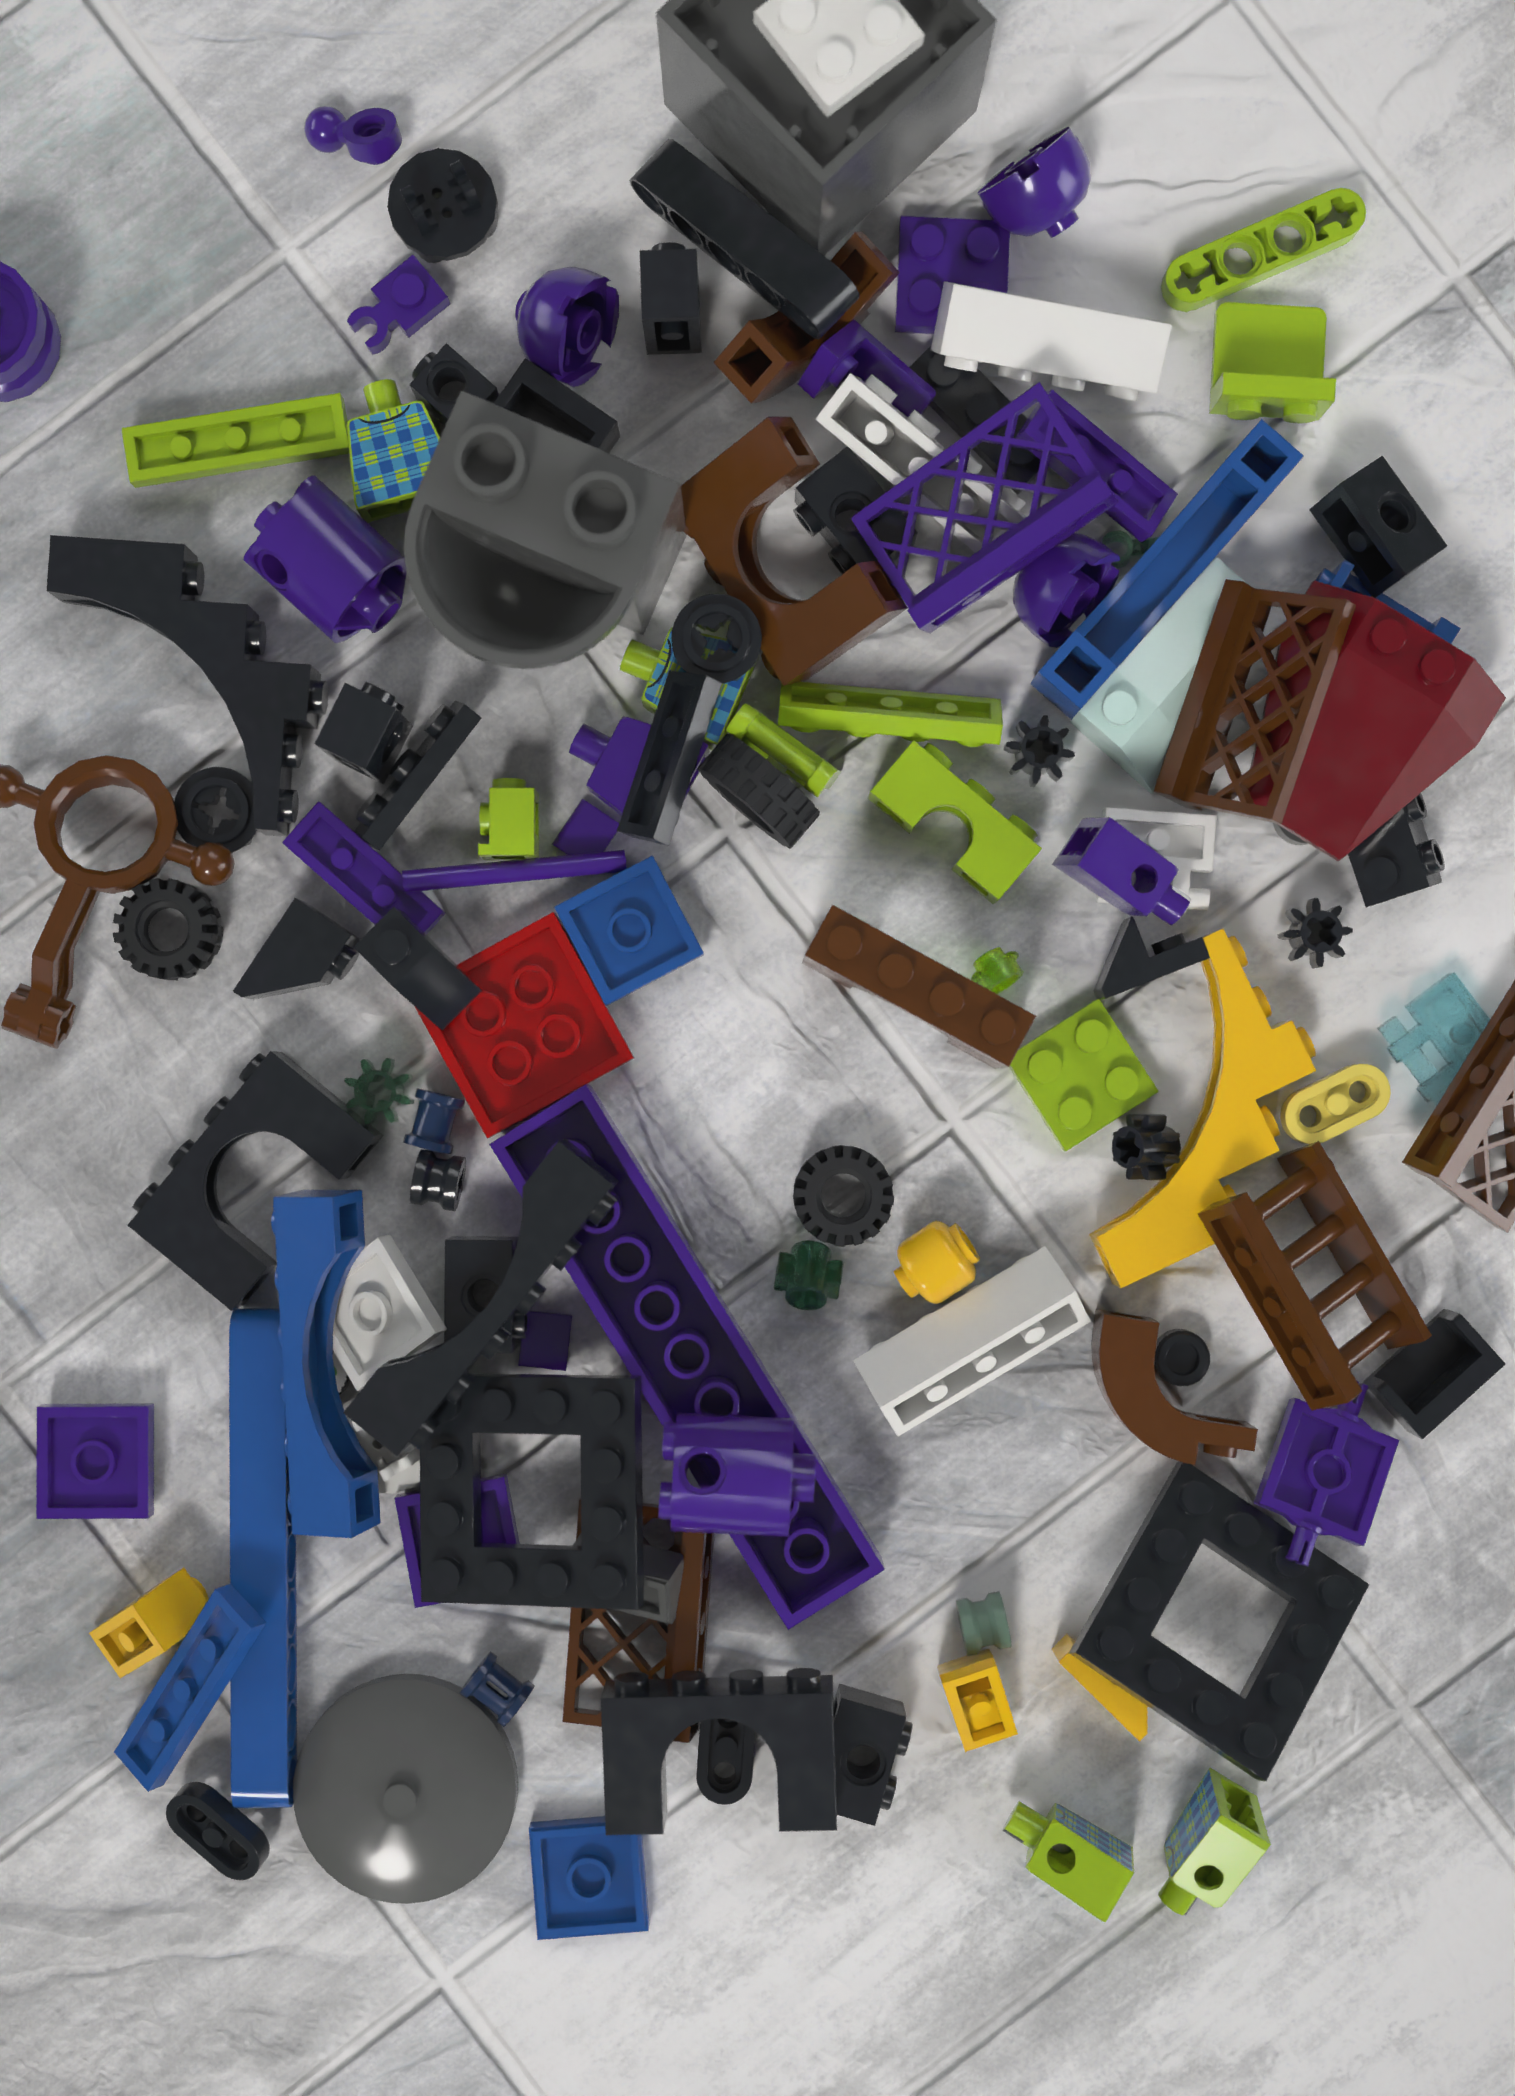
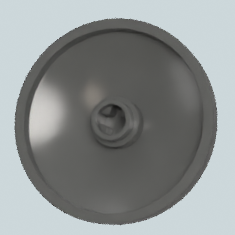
M396 1674L376 1678L351 1689L338 1698L318 1719L307 1736L296 1763L293 1779V1803L297 1824L309 1851L320 1866L337 1882L351 1891L377 1901L409 1904L434 1900L451 1894L475 1879L494 1859L503 1845L512 1823L518 1797V1774L514 1752L503 1727L497 1722L494 1714L474 1696L471 1695L466 1698L460 1694L462 1689L460 1686L440 1678L421 1674Z

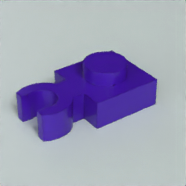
M412 255L371 288L374 297L379 303L374 307L364 306L357 308L350 314L347 322L354 333L366 324L377 326L376 334L365 342L368 350L374 355L382 352L389 345L391 332L398 326L410 338L451 303L445 292L417 258Z

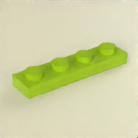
M341 393L121 428L129 481L135 488L349 454L347 415L344 398Z
M798 682L783 686L781 683L778 726H789L796 731L805 733L824 729L845 731L855 737H870L875 734L901 736L903 739L911 742L913 740L915 742H925L929 739L956 741L968 747H979L985 743L1000 745L1003 718L1001 699Z

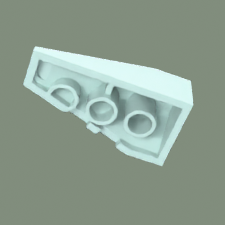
M1218 557L1208 565L1070 721L1073 726L1150 794L1154 793L1153 791L1225 580L1244 581Z

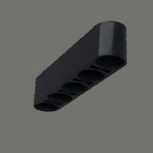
M668 139L629 180L638 197L654 213L813 338L821 339L859 299V292L856 286L839 267L673 139Z

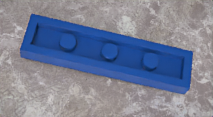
M231 1584L216 1588L114 1751L148 1792L165 1784L266 1625L264 1619Z

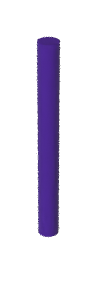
M624 850L402 870L404 893L618 873L626 869V857Z

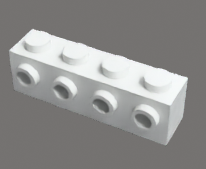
M944 281L931 350L938 354L946 355L944 366L977 372L978 362L980 361L1000 365L998 376L1030 382L1032 371L1053 375L1051 383L1053 386L1084 391L1086 381L1106 384L1104 395L1137 401L1139 391L1157 393L1172 324Z
M850 373L815 420L893 485L896 486L946 450L934 440L940 430L916 410L909 417H906L891 403L897 397V394L882 381L871 374L866 382H864L861 378ZM969 456L966 473L978 474L983 466L972 456ZM959 459L945 469L957 471ZM936 475L923 485L919 506L949 511L955 479ZM964 480L958 513L988 518L994 489L988 484ZM1003 487L997 520L1019 523L1026 518L1020 512V509L1026 502L1010 488ZM933 517L942 526H946L947 519ZM956 521L953 535L976 553L982 548L986 526ZM995 528L993 540L1007 530Z
M1046 1246L1031 1255L1017 1260L1011 1267L984 1283L970 1288L964 1295L937 1311L923 1316L915 1324L890 1339L874 1345L868 1352L854 1359L853 1362L896 1435L900 1436L1091 1321L1076 1290Z

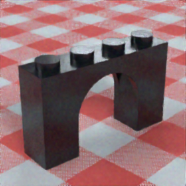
M270 1051L266 1057L259 1053L247 1064L239 1076V1079L244 1084L231 1100L224 1096L210 1109L203 1120L208 1125V1128L195 1143L189 1139L178 1148L168 1162V1165L173 1170L160 1186L153 1182L141 1193L132 1206L138 1213L127 1225L231 1311L243 1307L275 1269L277 1261L235 1228L226 1218L220 1207L216 1186L220 1165L229 1150L240 1140L258 1132L278 1134L292 1141L338 1180L349 1178L384 1136L288 1056L278 1051Z
M813 1668L792 1669L786 1673V1676H763V1672L759 1670L742 1669L731 1672L729 1677L706 1678L705 1673L690 1670L677 1672L672 1675V1679H649V1675L646 1673L626 1672L616 1675L614 1680H606L601 1695L606 1835L664 1834L668 1813L666 1752L673 1740L683 1730L695 1723L709 1719H728L742 1723L758 1733L769 1746L777 1768L779 1832L837 1831L833 1675H821L819 1670Z

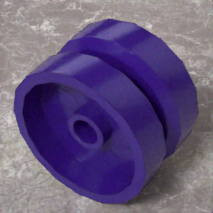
M0 262V402H10L30 396L49 380L59 361L61 334L55 314L14 268Z

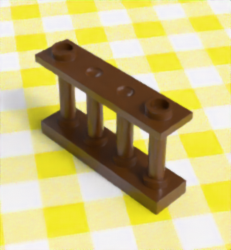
M1317 1141L1279 1156L1277 1160L1287 1178L1256 1200L1252 1201L1248 1193L1244 1192L1215 1202L1198 1213L1199 1218L1311 1411L1349 1403L1363 1392L1350 1369L1383 1343L1389 1350L1423 1342L1432 1336L1416 1305L1406 1292L1337 1173L1333 1162L1327 1156L1320 1142ZM1299 1197L1316 1226L1281 1251L1265 1221ZM1328 1246L1343 1275L1309 1300L1293 1270ZM1356 1294L1372 1323L1338 1349L1324 1326L1322 1319Z

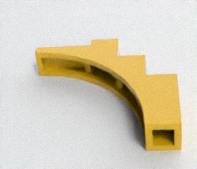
M1224 928L1202 937L1210 957L1200 963L1208 984L1214 1023L1212 1069L1202 1109L1184 1148L1180 1152V1162L1170 1166L1166 1171V1179L1159 1180L1152 1189L1125 1213L1089 1234L1112 1284L1119 1288L1130 1285L1215 1244L1199 1218L1198 1213L1215 1202L1236 1195L1229 1184L1222 1186L1219 1179L1280 1151L1274 1140V1137L1280 1135L1278 1125L1268 1107L1265 1105L1259 1107L1256 1099L1316 1071L1311 1061V1058L1316 1056V1051L1312 1040L1303 1027L1296 1028L1292 1020L1278 1022L1272 1026L1269 1025L1267 1017L1272 1015L1269 1002L1259 986L1251 987L1243 970V967L1248 965L1245 952L1235 936L1227 937Z

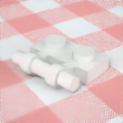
M1108 807L1103 809L1102 817H1110L1178 868L1177 875L1170 884L1191 898L1188 910H1208L1210 890L1189 888L1190 873H1210L1213 871L1217 815ZM1133 872L1132 877H1131L1132 886L1134 885V882H1135V873H1134V872ZM1096 894V903L1110 904Z

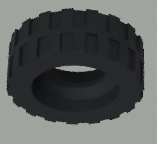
M726 734L697 768L709 784L739 812L771 838L789 849L796 844L820 815L813 802L790 779L757 751L731 734Z

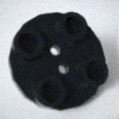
M437 148L419 153L400 167L390 184L387 208L393 229L407 248L416 252L426 262L438 263L442 260L449 261L468 256L485 243L487 238L493 235L497 228L498 200L492 179L477 160L461 151ZM436 192L443 193L440 198L433 197ZM447 211L452 212L449 218L443 217V214Z

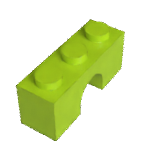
M913 740L873 787L868 799L909 834L925 816L931 813L947 812L958 817L967 829L968 845L965 853L952 870L988 901L995 904L1042 850L1034 842L1038 835L1018 816L1012 814L1007 819L991 805L995 798L981 784L973 779H969L965 784L949 770L953 763L937 747L927 743L922 748Z

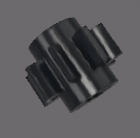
M1043 715L1037 727L1030 729L1027 723L1021 720L1016 725V731L1022 740L1020 742H1006L1003 748L1004 751L1015 754L1016 763L1011 767L1009 773L1013 775L1022 770L1030 775V787H1035L1041 775L1045 773L1057 782L1063 775L1056 763L1058 761H1070L1075 757V752L1063 749L1062 740L1070 730L1063 728L1056 732L1054 729L1049 728L1047 715ZM1036 739L1043 741V750L1052 752V755H1048L1041 764L1035 762V754L1026 750V748L1032 746Z
M1312 898L1307 901L1306 915L1295 908L1287 910L1285 914L1292 924L1289 930L1277 935L1278 939L1289 940L1293 948L1288 959L1294 961L1303 957V955L1309 956L1310 965L1314 969L1323 967L1324 952H1327L1334 958L1343 957L1345 952L1338 944L1342 936L1353 932V928L1342 927L1340 920L1337 918L1341 913L1342 907L1339 905L1324 911L1321 910L1319 899ZM1320 923L1323 928L1319 931L1318 935L1323 941L1310 944L1307 939L1312 932L1307 925Z
M1164 1114L1126 1115L1127 1126L1113 1133V1161H1116L1121 1167L1127 1168L1126 1179L1165 1180V1168L1180 1162V1133H1176L1172 1128L1166 1126L1167 1116Z

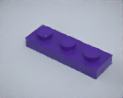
M1051 389L1048 395L1119 501L1105 511V513L1140 542L1148 539L1155 532L1178 493ZM1039 402L1015 439L1039 443L1045 442L1049 417ZM1056 430L1053 445L1068 447ZM1029 450L1041 460V451ZM1051 453L1049 467L1070 485H1073L1086 475L1075 457Z
M320 801L316 803L282 842L374 925L393 907H396L405 912L428 934L446 914L444 910L422 891L404 893L402 873Z

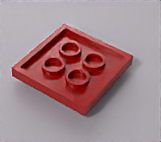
M554 912L457 964L482 992L444 1030H441L416 1008L487 1139L634 1059L630 1048Z

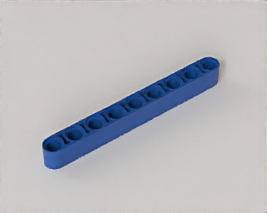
M279 1308L235 1309L232 1311L229 1325L230 1584L266 1622V1625L230 1680L231 1799L234 1808H291L294 1804L293 1779L297 1763L296 1535H292L291 1514L287 1506L290 1485L288 1458L284 1451V1440L287 1433L285 1403L281 1396L283 1363L282 1347L278 1341Z

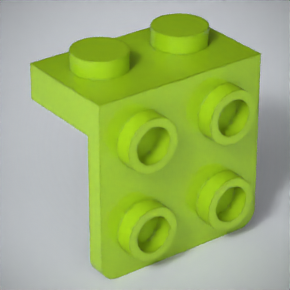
M1236 302L1222 303L1216 310L1214 317L1209 414L1227 415V417L1235 420H1253L1259 417L1282 418L1286 422L1298 424L1319 420L1334 403L1336 378H1323L1326 313L1318 307Z

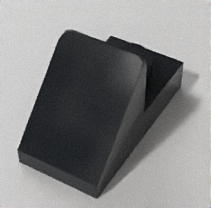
M1131 916L1123 920L1093 990L1096 999L1103 1000L1210 958L1202 937L1187 943L1183 933L1152 944L1151 947L1155 955L1149 957L1134 918Z

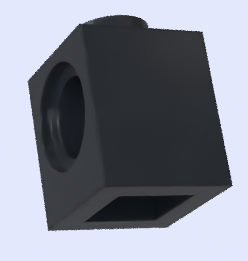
M447 343L437 354L430 352L420 360L412 374L414 380L409 384L416 400L423 401L426 409L445 426L457 399L444 400L439 397V392L446 383L451 381L462 382L466 385L464 392L494 404L499 396L497 387Z

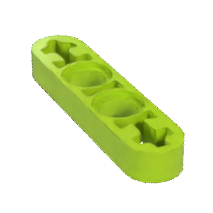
M1332 189L1187 252L1173 260L1168 267L1161 284L1163 299L1176 311L1189 312L1197 310L1339 248L1351 241L1365 222L1366 208L1364 201L1359 194L1351 189ZM1332 207H1334L1338 214L1344 212L1349 214L1350 217L1345 223L1344 228H1342L1338 221L1323 226L1316 235L1314 225L1323 222L1331 212ZM1279 227H1293L1302 237V248L1291 253L1282 251L1275 244L1274 231ZM1233 248L1245 250L1252 259V270L1240 275L1232 273L1224 265V253ZM1209 264H1211L1212 275L1203 278L1198 283L1194 294H1191L1187 287L1181 289L1176 287L1181 272H1184L1188 279H1193L1204 274Z

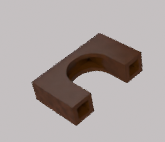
M767 417L682 484L681 494L686 526L684 533L696 541L704 554V565L710 577L717 584L723 586L728 595L741 600L753 611L761 628V650L763 651L761 658L763 664L774 678L780 680L783 686L808 680L908 609L878 560L857 563L806 600H799L785 595L766 577L757 553V533L761 519L767 508L776 498L820 465L792 417Z
M833 904L802 961V964L848 989L855 987L912 1015L948 1037L947 1043L994 1069L1010 1066L1036 1018V1015Z

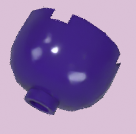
M1069 127L1061 129L1029 150L1030 153L1017 163H1010L979 189L978 195L983 201V206L1001 228L1014 235L1032 236L1046 230L1050 238H1053L1079 219L1074 209L1087 195L1091 181L1090 162L1077 136H1074Z
M577 267L550 270L536 280L520 296L515 309L519 345L527 360L559 382L571 387L583 385L591 379L602 365L601 363L591 362L601 340L611 347L619 319V295L616 288L607 285V282L610 280L595 272Z
M1074 533L1018 572L1013 586V604L1023 625L1049 647H1060L1073 633L1069 628L1083 613L1087 618L1113 589L1120 570L1114 567L1112 562L1120 561L1119 555L1103 543L1087 535Z

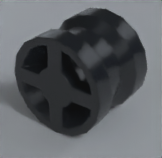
M421 1149L413 1171L410 1203L424 1205L431 1201L439 1203L444 1210L456 1211L464 1184L466 1157L454 1155L447 1160L437 1158L433 1151Z

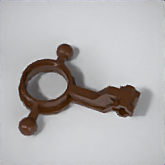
M108 755L80 760L55 775L45 790L25 783L20 771L12 766L0 764V808H9L20 804L36 810L33 824L38 849L54 872L66 880L32 953L31 987L20 983L18 988L11 992L6 1001L1 1024L2 1029L55 1049H58L61 1042L67 1039L74 1023L73 1016L76 1005L67 1000L73 986L74 948L100 892L115 894L132 890L138 884L144 885L159 874L167 861H173L189 867L191 874L197 881L209 886L225 883L233 874L235 863L233 855L228 848L219 843L212 842L196 847L175 839L178 819L172 795L156 773L135 760ZM110 785L132 788L147 797L155 807L158 823L154 841L140 859L126 868L107 872L86 869L69 859L64 852L61 830L65 814L76 799L92 789Z

